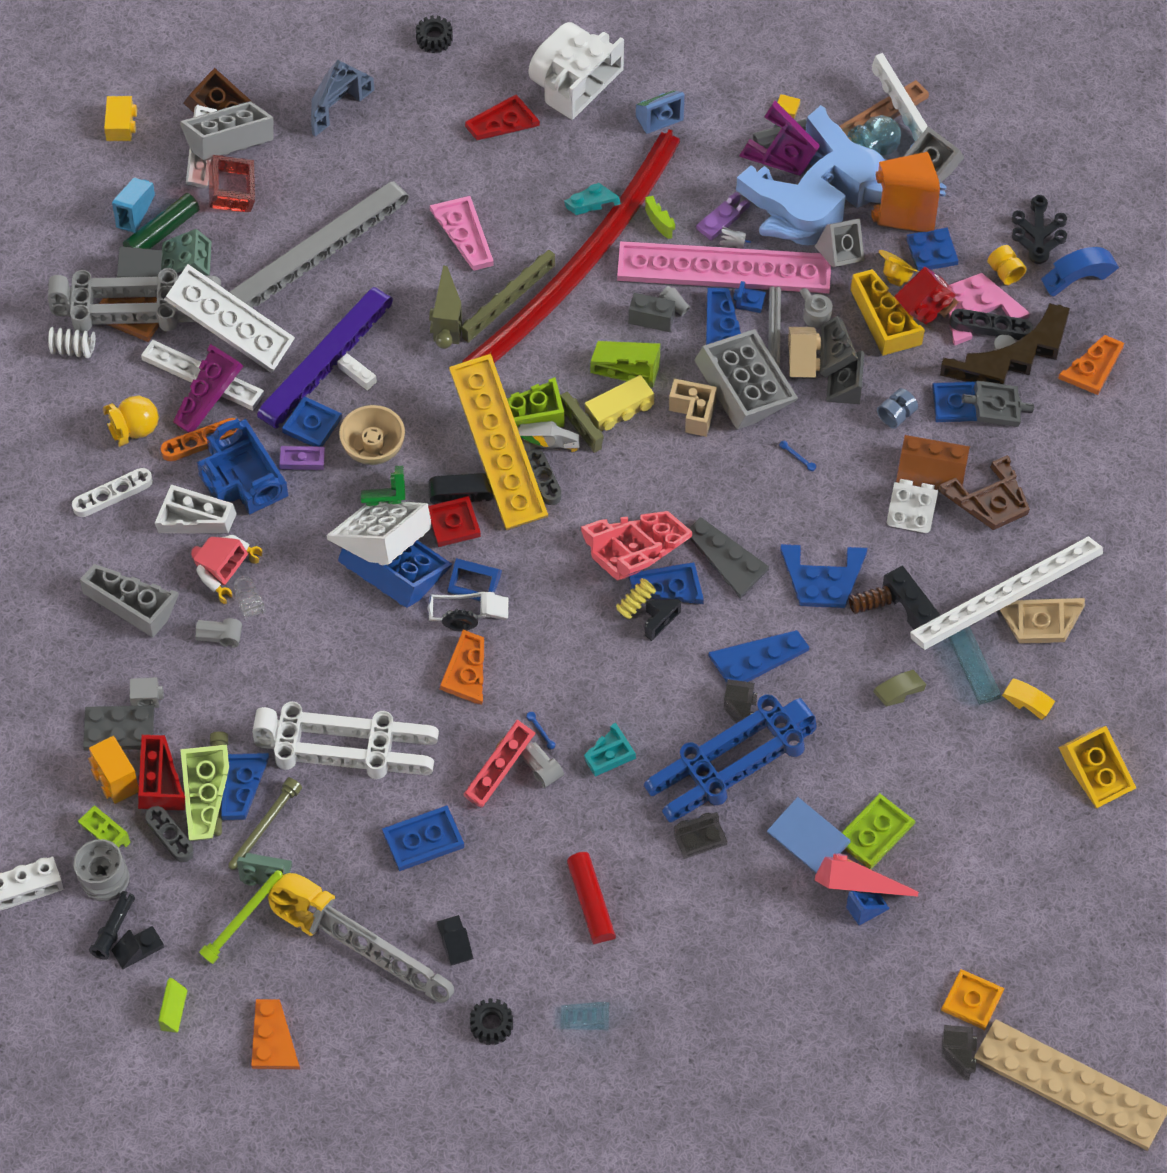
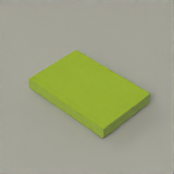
M879 793L841 832L851 841L844 850L867 868L872 869L915 824V820Z

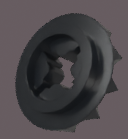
M464 609L449 610L442 615V624L454 631H468L478 625V616L473 614L472 611H465Z

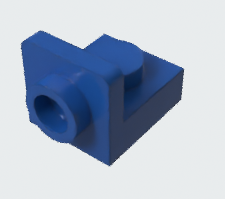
M741 281L740 287L735 288L733 300L737 301L736 309L761 313L766 292L746 289L745 282Z

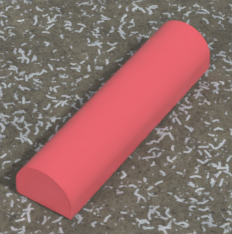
M517 719L463 794L464 797L482 808L536 733Z

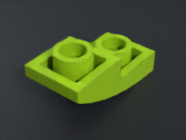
M654 196L645 197V210L650 221L663 236L671 239L673 230H675L674 219L669 217L667 210L661 211V206L655 202Z

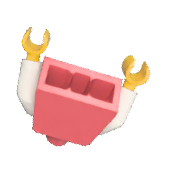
M235 535L210 537L202 547L195 546L191 552L200 579L213 592L216 591L219 594V601L223 604H227V601L222 595L227 594L232 598V591L226 587L222 588L220 585H226L248 554L249 561L254 564L259 563V558L254 554L259 556L263 554L260 547L254 546L251 548L249 547L250 544Z

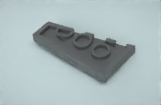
M702 517L689 528L692 531V537L689 539L707 557L710 564L715 570L717 569L725 582L734 589L740 599L769 570L768 565Z

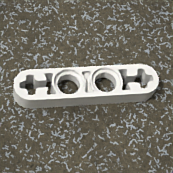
M139 468L77 496L72 501L75 515L79 517L89 516L149 488L153 481L151 472L148 469ZM139 477L146 478V481L142 482V480H139ZM120 485L128 486L125 492L116 490ZM100 494H106L109 496L108 499L105 501H99L96 499L97 496ZM91 498H93L94 505L90 502ZM79 504L86 505V508L82 509L79 507Z

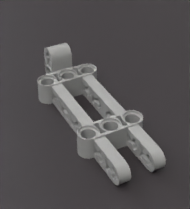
M171 268L161 270L158 277L91 278V274L88 271L79 270L72 276V287H69L68 279L65 276L53 275L49 278L48 303L51 313L56 316H71L73 329L75 331L79 330V333L89 331L92 324L159 323V327L162 330L171 331L177 327L178 322H196L164 300L179 277L176 271ZM206 276L221 286V280L218 277ZM157 297V303L93 304V298Z

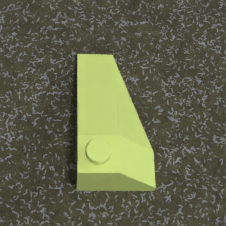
M227 745L180 749L189 841L213 839L229 771Z

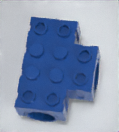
M237 418L220 425L214 434L207 437L211 456L197 462L199 476L213 498L226 502L240 499L250 515L288 497L287 482L246 419L239 421ZM237 428V431L232 436L220 440L224 433Z

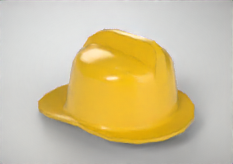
M879 250L880 255L885 258L883 274L890 283L900 287L903 283H907L915 271L919 272L896 255Z

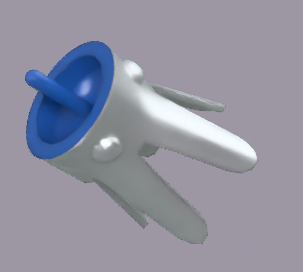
M722 226V233L729 235L721 236L726 239L719 243L720 245H725L722 248L737 247L743 249L744 242L751 243V241L745 240L746 233L735 232Z

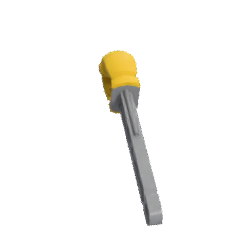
M287 873L276 882L268 893L269 905L273 912L293 926L301 927L302 931L309 936L314 935L321 929L418 991L426 992V996L438 1003L446 1002L454 994V986L449 980L438 973L435 975L430 968L332 908L335 896L327 891L322 892L321 887L296 873ZM310 905L316 908L314 914L308 911ZM339 924H343L347 928V934L339 930ZM358 936L366 939L367 946L359 943ZM398 961L405 963L407 971L399 968ZM417 974H423L427 979V983L419 981ZM437 986L445 988L447 995H441L437 990Z

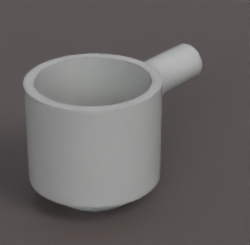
M802 288L800 293L805 300L803 319L808 326L821 328L822 324L831 320L832 302L824 295H811L808 289Z

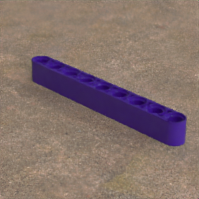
M372 287L262 404L258 410L257 417L273 428H279L278 425L282 424L292 414L293 408L296 409L303 397H306L307 394H310L318 386L320 379L323 380L331 372L333 365L336 366L338 364V360L346 354V351H350L358 343L360 336L363 337L371 329L373 322L376 323L384 315L386 308L389 309L391 307L393 298L376 287Z

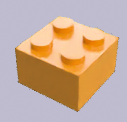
M114 735L89 747L91 757L88 760L92 767L91 772L95 780H100L103 785L101 789L107 799L111 797L114 804L139 792L135 770Z

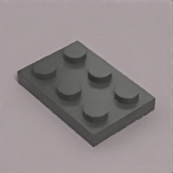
M154 705L85 707L84 751H89V747L113 735L122 750L141 749L142 734L154 735Z

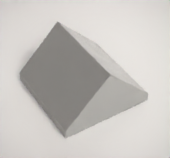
M860 219L828 224L825 227L815 248L832 267L865 261Z

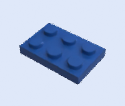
M448 805L382 829L384 838L399 871L465 848Z

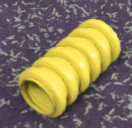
M641 578V583H637L635 585L636 588H632L630 590L631 593L625 595L626 599L623 598L621 604L618 603L616 605L617 610L625 618L631 619L632 614L637 613L636 609H640L642 607L641 604H645L647 602L646 599H650L651 594L656 593L655 587L648 580Z

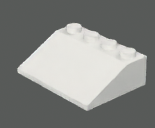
M383 501L375 506H367L365 504L326 535L327 540L368 562L388 565L432 528L428 503L401 502L399 504H388V501Z

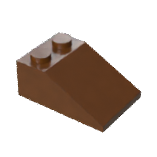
M214 68L190 93L183 104L194 113L196 105L218 111L250 102L251 100Z

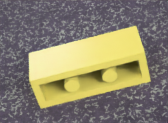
M639 375L585 402V413L590 416L596 428H599L601 431L610 430L616 423L622 420H630L634 414L640 411L649 410L654 405V392L643 377Z

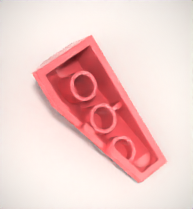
M835 853L833 857H825L815 875V881L829 889L918 897L919 893L904 884L847 859V855Z

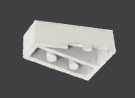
M171 485L155 521V526L158 533H229L236 516V511L233 503Z

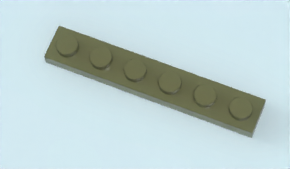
M547 250L543 255H539L531 266L524 268L515 280H511L507 284L505 289L500 293H496L487 305L480 307L471 319H467L463 323L462 338L469 343L555 266V254Z

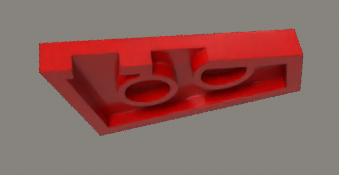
M517 94L465 122V127L476 140L540 126L539 119Z

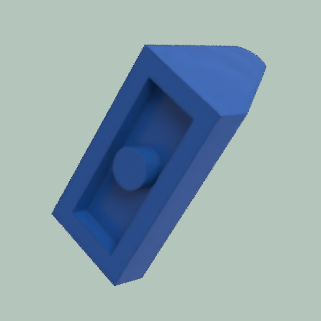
M456 558L448 593L454 595L478 593V591L455 586L461 569L492 576L488 592L495 593L502 570ZM481 596L469 599L481 601Z

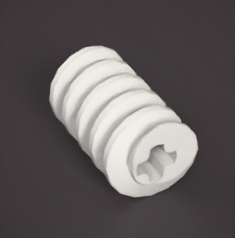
M51 327L48 335L49 350L51 354H56L58 351L60 355H64L67 352L68 356H73L75 353L76 357H81L84 354L85 358H90L95 347V332L92 333L91 337H88L87 331H84L83 335L80 336L79 330H76L74 335H71L70 329H67L66 333L63 334L62 328H59L57 333H54V328Z

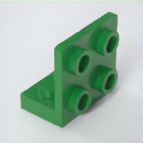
M403 465L395 466V472L391 473V488L361 490V503H366L367 506H375L383 501H388V504H399L401 500H405Z

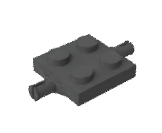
M976 381L974 385L975 395L962 394L961 398L962 403L974 404L977 421L1018 427L1021 423V411L1031 413L1034 411L1033 403L1021 401L1018 386Z

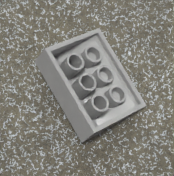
M755 329L702 346L694 360L708 384L717 387L716 397L737 430L759 422L798 399Z

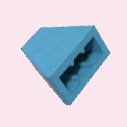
M133 178L113 200L112 206L116 228L134 233L138 230L155 196L152 182Z

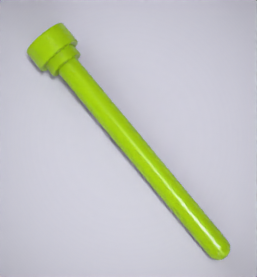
M280 870L275 871L212 944L209 943L202 947L199 953L212 964L215 963L219 958L220 948L267 896L276 882L283 877V873Z

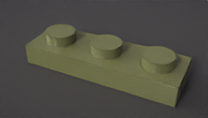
M568 391L561 394L564 415L594 453L601 450L604 439L601 430L593 425L590 416L583 412L576 398H572Z

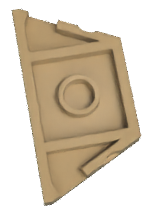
M1085 598L1017 600L999 611L1019 643L1065 642L1085 607Z

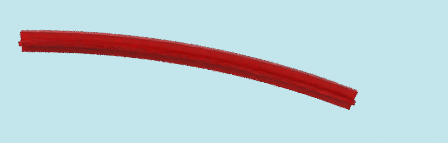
M669 129L667 133H660L639 170L620 196L621 204L613 206L604 220L569 262L523 309L462 360V363L491 354L494 363L498 361L546 318L580 283L618 238L663 173L680 143V138L673 136V130Z

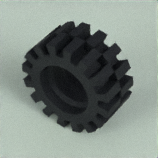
M434 15L430 16V19L425 17L424 22L420 20L419 25L416 26V40L421 49L424 48L425 52L431 50V53H435V50H438V53H440L442 48L447 50L448 46L452 44L451 41H453L451 23L447 22L446 18L441 20V16H437V19H435ZM432 31H437L442 34L439 37L427 36V34Z
M488 998V1003L482 1000L480 1001V1006L476 1004L474 1010H471L470 1029L473 1032L474 1038L478 1037L479 1042L483 1043V1041H486V1045L494 1042L497 1045L499 1040L504 1042L506 1036L509 1037L511 1035L513 1015L505 1002L501 1004V1000L496 999L495 1003L493 998ZM488 1015H496L501 1020V1023L495 1029H487L482 1024L483 1019Z

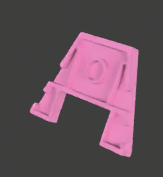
M983 273L949 285L957 294L954 298L959 301L948 314L949 319L952 312L956 309L988 313L998 308H1002L1006 316L1029 318L1030 313ZM950 326L954 345L972 339L971 332L958 331Z

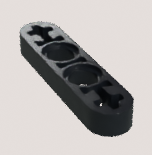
M966 309L954 310L949 319L950 326L958 331L996 337L1009 335L1014 340H1021L1033 330V325L1026 319ZM982 320L986 323V326H979L975 321ZM1002 323L1007 329H999L996 324Z

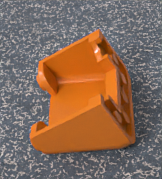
M923 152L880 161L875 175L877 183L882 185L881 205H874V209L871 210L873 222H877L879 226L914 232L934 231L940 183L929 153Z

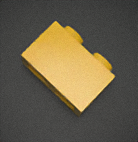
M107 96L104 126L106 141H131L132 133H136V122L133 121V117H137V105H133L132 96Z

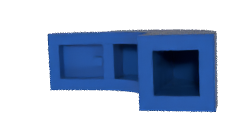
M1088 247L1074 251L1053 263L1055 268L1042 277L1041 280L1049 294L1056 296L1080 278L1096 276L1103 280L1116 271L1119 266L1108 250L1101 247Z

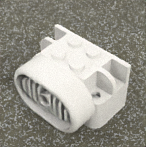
M572 22L564 23L534 53L529 65V77L544 88L545 102L549 106L573 120L623 71L624 39L620 37L612 44L609 42V34L602 32L599 36L595 34L590 35Z

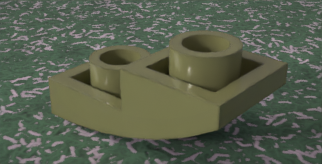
M910 670L885 681L874 688L873 692L887 707L904 702L906 695L924 691L926 683L914 670Z

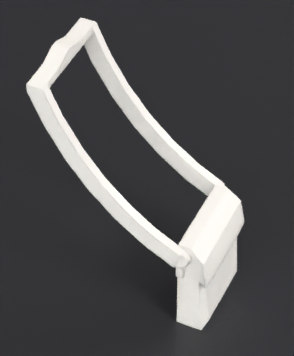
M478 592L464 595H430L427 608L429 621H442V618L433 617V599H465L480 596L481 605L480 615H477L478 619L492 617L506 620L508 619V597L495 595L494 592Z

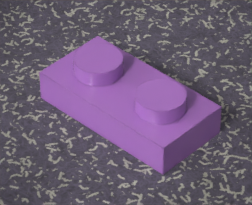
M281 446L280 469L324 470L325 447Z

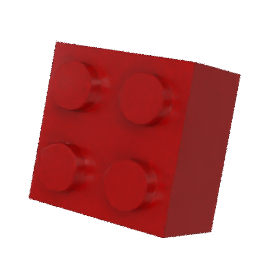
M924 267L894 297L908 314L927 324L933 321L944 307L950 305L957 294L942 277Z

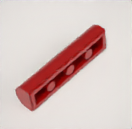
M578 852L571 855L567 859V865L593 945L616 939L589 853Z

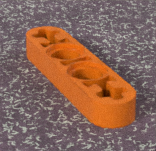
M228 418L165 441L161 445L163 459L166 461H176L208 449L207 434L214 433L220 425L236 418ZM235 428V431L229 430L224 433L220 440L232 436L237 431V428ZM189 440L197 442V445L194 447H187L185 444ZM171 448L172 450H174V453L170 454V452L167 449Z

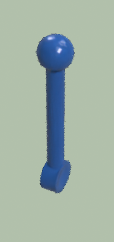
M787 441L780 442V447L789 451L805 464L809 471L816 469L815 463H809L788 446Z
M528 712L527 719L532 721L547 743V748L554 749L555 742L549 739L537 722L536 714Z

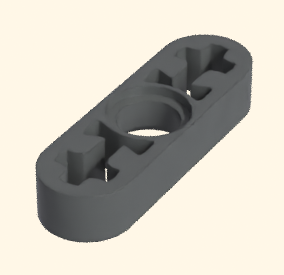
M538 449L528 451L526 454L544 503L548 505L559 503L561 500V488L544 453ZM533 457L537 460L539 459L540 467L537 468L535 461L532 460ZM540 474H547L550 478L546 481H540L537 477ZM550 486V490L553 494H555V497H551V495H548L547 487Z
M154 806L149 808L145 817L150 829L175 860L179 862L189 861L194 855L193 845L162 807ZM153 815L160 816L163 823L161 827L156 819L153 820ZM167 830L176 832V836L172 839L164 838L163 834ZM178 842L183 849L187 848L186 854L179 853L178 846L176 845Z

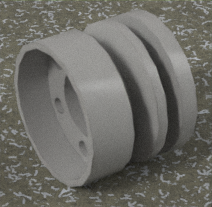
M98 839L87 842L78 849L74 857L73 867L84 892L90 898L97 901H109L117 898L122 891L126 890L129 884L130 873L120 849L113 842Z

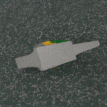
M553 421L520 424V427H517L520 437L524 439L526 452L537 447L544 449L560 447L576 452L580 447L579 434L562 429Z

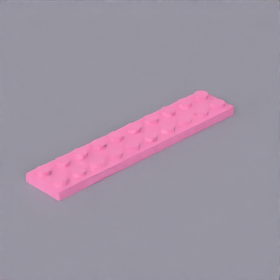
M620 241L617 281L739 288L741 281H744L746 289L769 290L773 286L775 288L780 287L781 291L800 292L802 288H806L811 293L829 294L831 265L821 253Z

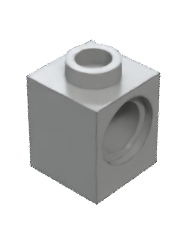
M158 678L130 679L131 706L154 705V708H159V700L164 699L163 686H159Z

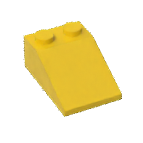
M1107 726L1097 727L1058 747L1067 766L1095 808L1136 789Z

